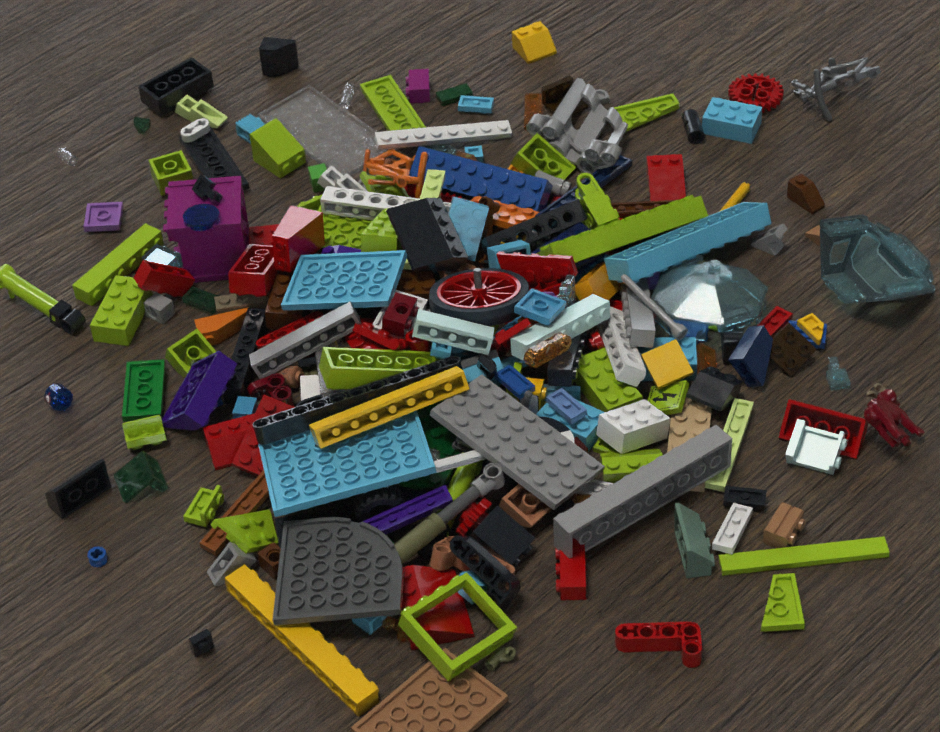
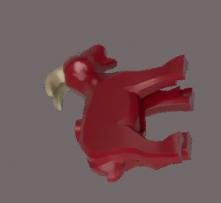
M876 383L873 386L879 393L874 391L866 393V396L873 397L874 399L868 403V407L864 410V418L892 448L898 447L901 443L904 446L911 444L910 436L905 433L899 423L918 437L925 433L913 423L904 410L899 408L900 403L897 401V395L892 389H886L882 384Z

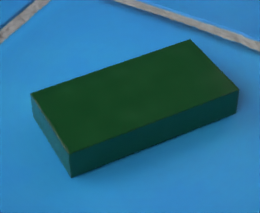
M467 83L436 92V98L442 106L458 102L461 95L473 96V92Z

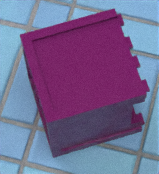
M241 176L209 178L216 184L214 190L223 195L220 203L215 199L211 200L209 197L205 200L192 190L197 179L168 182V187H165V195H168V200H165L164 207L168 209L164 211V219H167V224H163V232H167L169 241L178 242V247H174V255H178V257L173 258V266L187 269L194 277V283L229 280L228 272L249 245V222Z

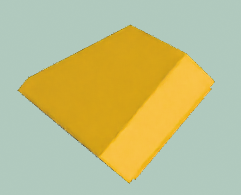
M813 313L798 319L797 326L817 345H820L824 323Z

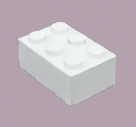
M644 399L599 414L596 435L620 454H624L667 439L671 418Z

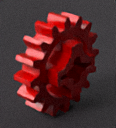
M485 497L478 504L473 502L458 519L461 524L456 529V532L460 536H465L469 531L473 532L489 515L486 511L492 503Z

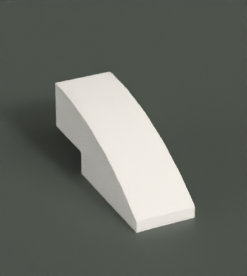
M332 165L321 174L317 182L323 188L331 186L367 191L349 174L346 173L343 176Z

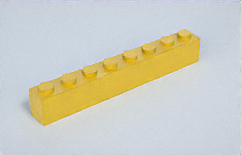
M455 366L312 423L309 427L315 444L321 449L470 388L464 371Z

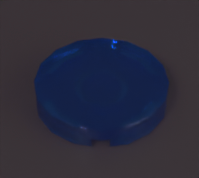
M210 204L194 205L183 214L184 225L194 231L209 230L213 228L215 223L217 225L220 221L219 209Z

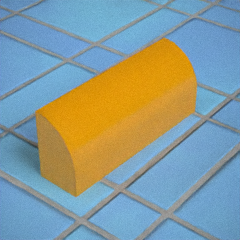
M605 261L593 267L572 288L580 301L592 294L609 300L620 290V285L624 284V282L617 283L615 280H609Z

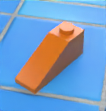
M249 307L195 319V327L211 346L220 344L241 330Z

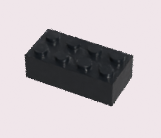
M191 57L139 85L138 88L141 102L159 116H163L175 109L177 103L186 95L194 99L214 88L212 72Z

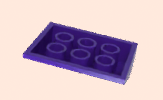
M220 351L193 363L162 418L163 427L183 430H197L205 427L210 420V413L218 406V398L227 389V382L234 376V369L237 363Z

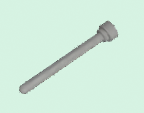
M624 274L621 276V280L671 328V335L677 341L686 336L688 329L683 324L675 323L628 275Z

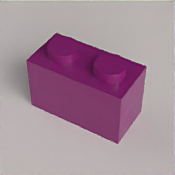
M429 69L409 70V76L406 77V97H410V103L430 102Z

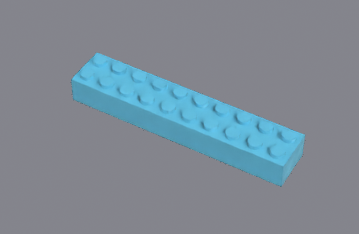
M742 202L604 258L609 280L617 281V283H622L621 276L626 274L637 283L640 281V278L652 277L655 272L666 271L671 265L677 266L682 264L683 260L695 259L696 255L709 253L712 248H721L724 246V243L735 242L739 237L750 236L753 231H762L765 229V226L772 224L768 204Z

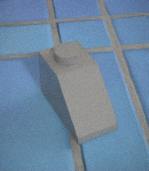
M229 542L207 570V573L214 586H220L225 584L226 576L244 564L250 569L256 562V558L252 552L246 554L236 544Z

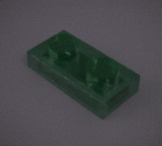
M192 286L182 297V300L185 304L214 314L216 312L214 297L219 295Z

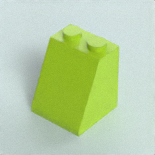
M277 118L250 133L253 160L280 179L306 163L305 149Z

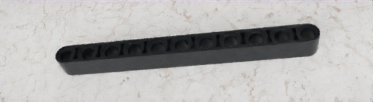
M457 356L448 357L260 418L253 422L258 444L265 445L309 431V425L455 366L462 369L461 360Z

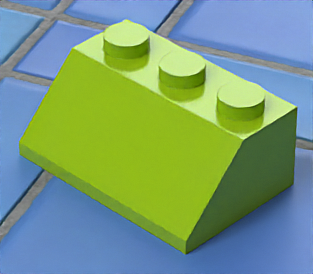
M660 449L636 450L624 454L619 452L600 453V463L605 466L602 472V480L604 482L616 483L624 476L630 475L641 466L649 464L657 457L663 456Z

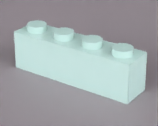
M418 309L412 337L489 355L494 327Z

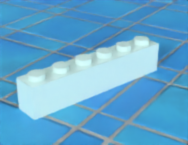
M592 294L565 308L549 326L537 323L510 338L511 355L530 362L610 318V301Z

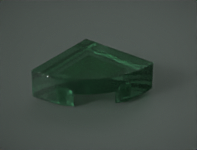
M134 117L133 119L134 127L141 134H144L151 125L150 119Z

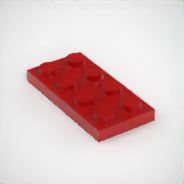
M263 395L235 455L232 466L258 477L264 468L253 429V422L260 418L294 408V406Z

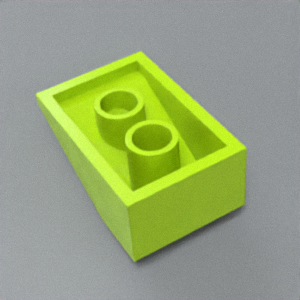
M538 133L516 154L511 162L517 170L523 171L524 174L535 176L536 172L541 170L564 180L576 169V166Z
M195 329L167 348L165 358L176 372L185 378L193 363L215 353L216 350L201 332Z

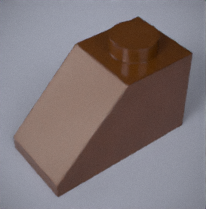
M800 173L788 181L787 198L812 215L825 207V203L812 180Z

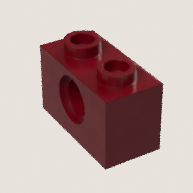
M395 292L383 316L382 330L404 337L407 330L410 331L412 328L413 318L417 316L419 309L417 306L418 298Z

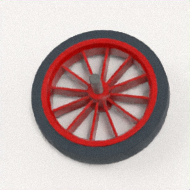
M496 268L464 270L450 274L437 281L430 289L429 305L433 313L490 327L509 322L520 316L514 313V307L527 294L529 285L524 277L509 270Z

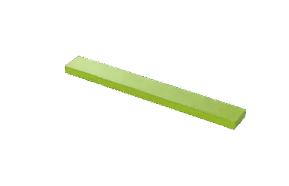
M884 536L721 554L718 560L722 576L886 558L889 557L890 552Z

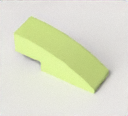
M188 95L176 105L175 113L191 122L201 118L207 119L211 128H219L228 119L226 115L202 99L197 102Z

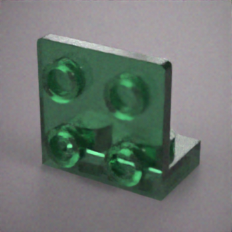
M141 451L114 474L122 500L125 503L132 500L148 485L153 489L157 488L161 492L169 488L158 460L144 451Z

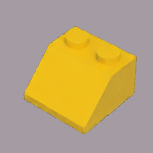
M541 21L512 31V47L528 64L557 54L550 32Z

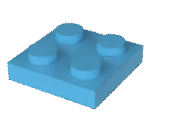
M531 288L515 305L514 313L549 326L563 311L566 301Z

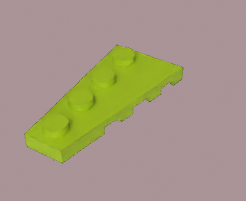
M672 93L614 108L620 114L622 121L628 124L625 131L627 132L679 109V102Z

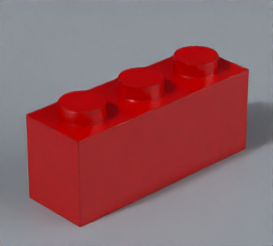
M146 260L142 261L133 278L137 282L138 287L144 291L152 290L159 294H170L173 297H186L195 281L187 269Z
M572 538L573 557L568 558L561 550L559 552L555 548L556 560H560V563H556V576H560V579L556 580V592H560V600H586L585 544H580L575 538Z

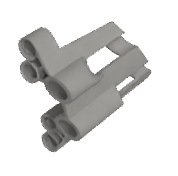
M580 78L574 81L552 117L547 114H534L526 125L527 131L533 137L538 133L572 164L577 165L582 173L589 174L616 163L622 152V148L618 144L628 127V124L622 121L618 111L613 107H610L609 110L605 109L600 103L599 96L594 87L590 84L586 85L584 80ZM585 97L590 103L591 111L580 129L577 130L572 125L571 117L581 99ZM609 121L614 128L609 140H597Z

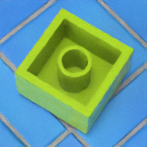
M182 150L149 159L151 175L161 196L165 195V187H168V182L193 180L192 170Z

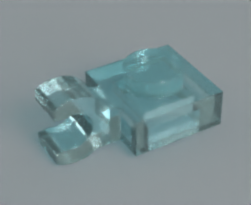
M836 356L829 357L830 364H828L829 371H826V379L830 389L850 388L851 382L846 369H839Z

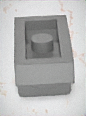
M783 223L759 234L751 245L769 254L777 255L784 247L781 240L784 238L783 234L788 228Z

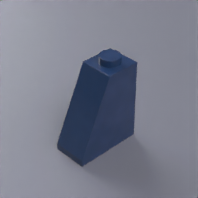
M764 325L748 327L728 359L747 387L763 386L765 382L773 338Z

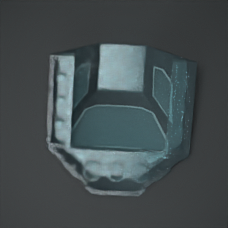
M863 214L820 220L821 278L824 280L825 285L838 295L837 297L845 304L888 301L935 292L936 288L932 285L934 280L933 274L929 270L931 266L930 261L906 236L900 233L897 235L889 232L890 228L879 222L873 224Z

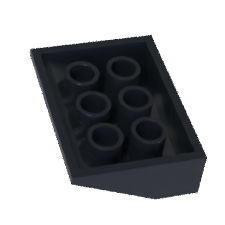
M424 198L386 210L403 250H406L407 260L412 271H458L468 259V255L441 198Z

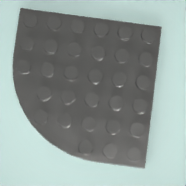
M326 517L284 521L272 618L274 625L401 615L404 572L400 556L393 542L374 526L365 522H352L350 518Z

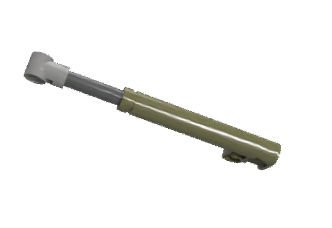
M489 463L483 470L484 473L470 484L471 487L438 514L432 513L394 544L402 565L436 538L438 534L442 533L447 528L446 524L477 498H483L492 489H500L504 485V475L499 464Z

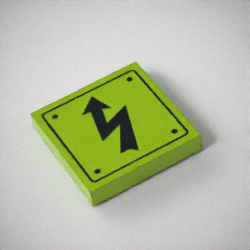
M687 380L674 382L661 389L652 386L647 401L665 415L681 413L689 383Z

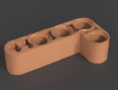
M448 536L434 544L430 560V566L433 569L444 571L454 566L462 571L471 570L450 549V541L455 536ZM477 554V556H476V562H477V563L479 562V555H478V554ZM495 557L514 575V566ZM493 568L491 569V576H492V577L494 576V569H493ZM506 582V584H505V587H506V590H507V591L509 590V583H508V582Z

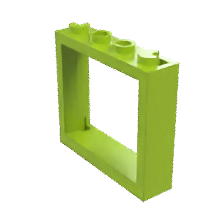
M467 572L461 576H455L446 586H439L430 596H423L414 606L406 607L401 612L398 623L400 628L447 681H450L513 639L517 626ZM463 589L499 630L451 660L415 618Z

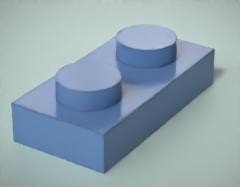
M563 388L546 396V402L570 424L587 415V409Z

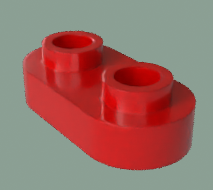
M598 331L588 335L586 343L590 351H597L605 347Z

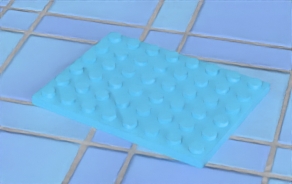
M417 410L321 449L315 444L311 430L269 444H258L275 517L437 473Z

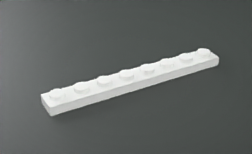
M504 120L375 132L374 137L377 149L382 150L511 138L512 131L509 121Z

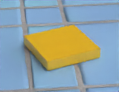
M676 339L641 354V358L657 389L693 375V370Z

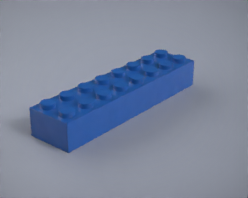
M421 146L418 147L410 170V177L418 176L421 153L427 152L425 177L428 169L445 171L446 177L442 188L444 193L449 192L451 195L456 194V196H462V198L470 200L477 196H486L504 204H514L517 207L531 208L533 211L538 212L546 208L553 187L547 179Z

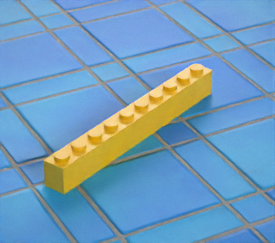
M244 564L225 577L227 591L358 717L379 703V689L373 681H368L359 668L356 669L352 666L350 660L345 655L342 656L333 643H328L319 630L315 631L309 622L274 625L272 618L275 592L266 581L263 582L259 578L255 570H250Z

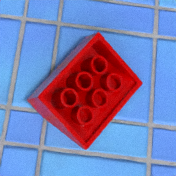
M417 565L403 567L402 611L408 606L412 607L417 604L423 596L428 597L433 594L439 586L443 585L444 587L457 576L456 571L452 569L439 571L432 567ZM458 592L415 618L437 645L474 637L464 598ZM408 637L411 650L419 649Z

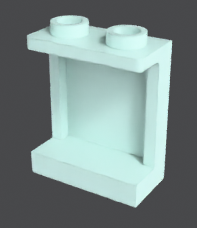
M797 419L785 454L786 462L833 475L835 468L839 469L842 457H839L841 450L845 451L848 440L845 439V432L840 431L839 434L816 429L806 426L804 420Z

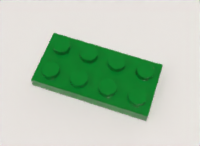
M165 359L127 362L122 409L123 422L161 415L162 419Z

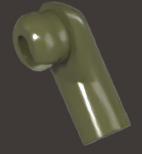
M513 647L497 648L485 663L486 668L493 671L499 663L513 660L516 656V650Z

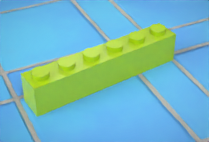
M146 223L72 285L75 298L93 306L107 293L115 275L128 276L143 260L148 259L164 245L161 230Z

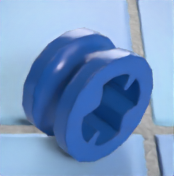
M93 547L87 553L89 563L93 567H101L108 560L106 550L103 547Z

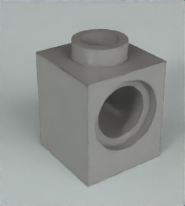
M157 292L144 302L146 316L161 324H164L175 314L173 301Z

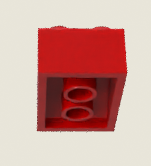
M682 154L647 156L646 174L650 201L680 200L686 197Z

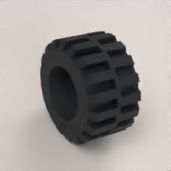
M399 483L351 496L358 523L405 503Z

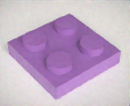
M87 203L84 231L120 230L123 203Z

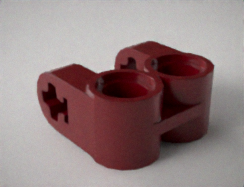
M279 373L254 381L247 388L250 397L257 398V400L262 399L263 395H267L294 406L292 391L285 383L284 376Z

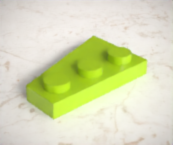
M795 573L774 574L761 632L804 629L805 623Z

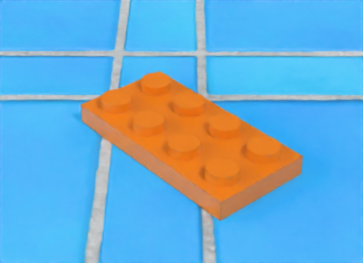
M477 196L470 201L479 203L482 197ZM493 200L499 203L500 209L497 213H494L492 225L507 229L534 218L539 212L533 211L531 208H521L514 204H504L498 200Z

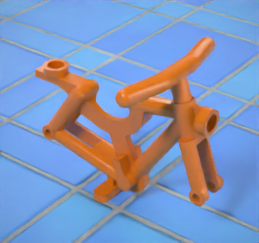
M366 149L363 171L369 172L371 175H382L392 178V181L369 179L368 184L395 186L396 183L400 188H404L407 184H416L415 198L420 199L424 185L427 152L421 153L418 176L410 177V170L416 154L410 158L395 151V149H388V151L370 158V150ZM391 155H394V156H396V157H398V158H401V160L397 161V160H395V159H393V158H387V157H389V156H391Z

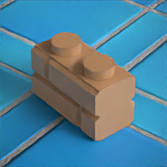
M782 502L763 531L764 544L771 547L775 546V548L793 546L797 538L796 533L802 531L805 526L806 520L803 519V510Z

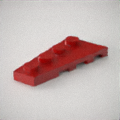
M498 251L496 254L501 269L521 275L527 280L528 284L568 278L578 274L573 256L550 254L548 256H540L534 253L524 255L518 252L508 254Z

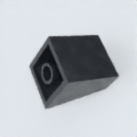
M498 505L470 535L490 554L511 564L514 568L521 562L519 557L522 554L526 556L533 548L531 543L535 539L533 535Z

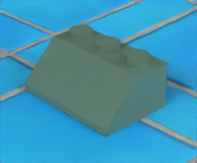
M675 503L674 533L686 578L711 575V567L715 566L713 553H709V538H705L704 535L706 534L705 523L701 522L698 513L680 503Z

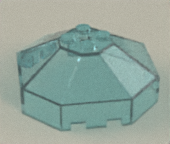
M695 260L663 271L651 299L675 323L683 324L688 329L689 337H696V340L703 341L706 338L707 324L717 326L718 332L722 333L723 331L734 330V324H737L736 327L738 329L750 326L754 322V318H756V324H759L767 304L768 287L748 269L721 264L718 260H711L710 262ZM653 312L654 320L671 335V328Z

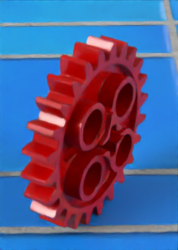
M748 73L747 77L741 75V79L736 78V81H732L731 85H729L728 97L730 101L760 106L763 113L764 109L771 111V107L776 109V105H780V102L783 101V85H780V81L775 82V78L770 79V75L763 77V74L757 76L754 73V76H751Z

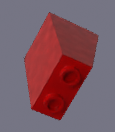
M296 206L289 207L272 235L275 269L291 273L296 268L300 255L314 254L325 246L323 212Z

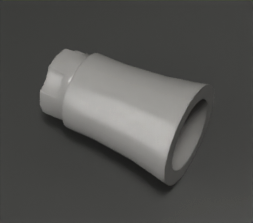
M538 170L535 174V177L547 179L553 185L550 196L561 197L572 188L571 182L554 177L541 170Z

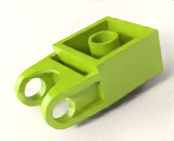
M589 173L578 175L576 180L578 188L575 191L576 200L579 199L588 218L584 221L587 229L592 230L618 220L619 214L617 210L612 208L609 196L604 194L595 178ZM588 178L590 183L585 185L580 180Z

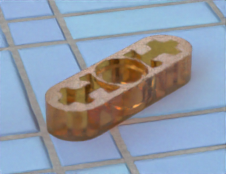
M562 332L553 335L529 348L524 355V362L534 368L539 367L566 352L571 346V337Z

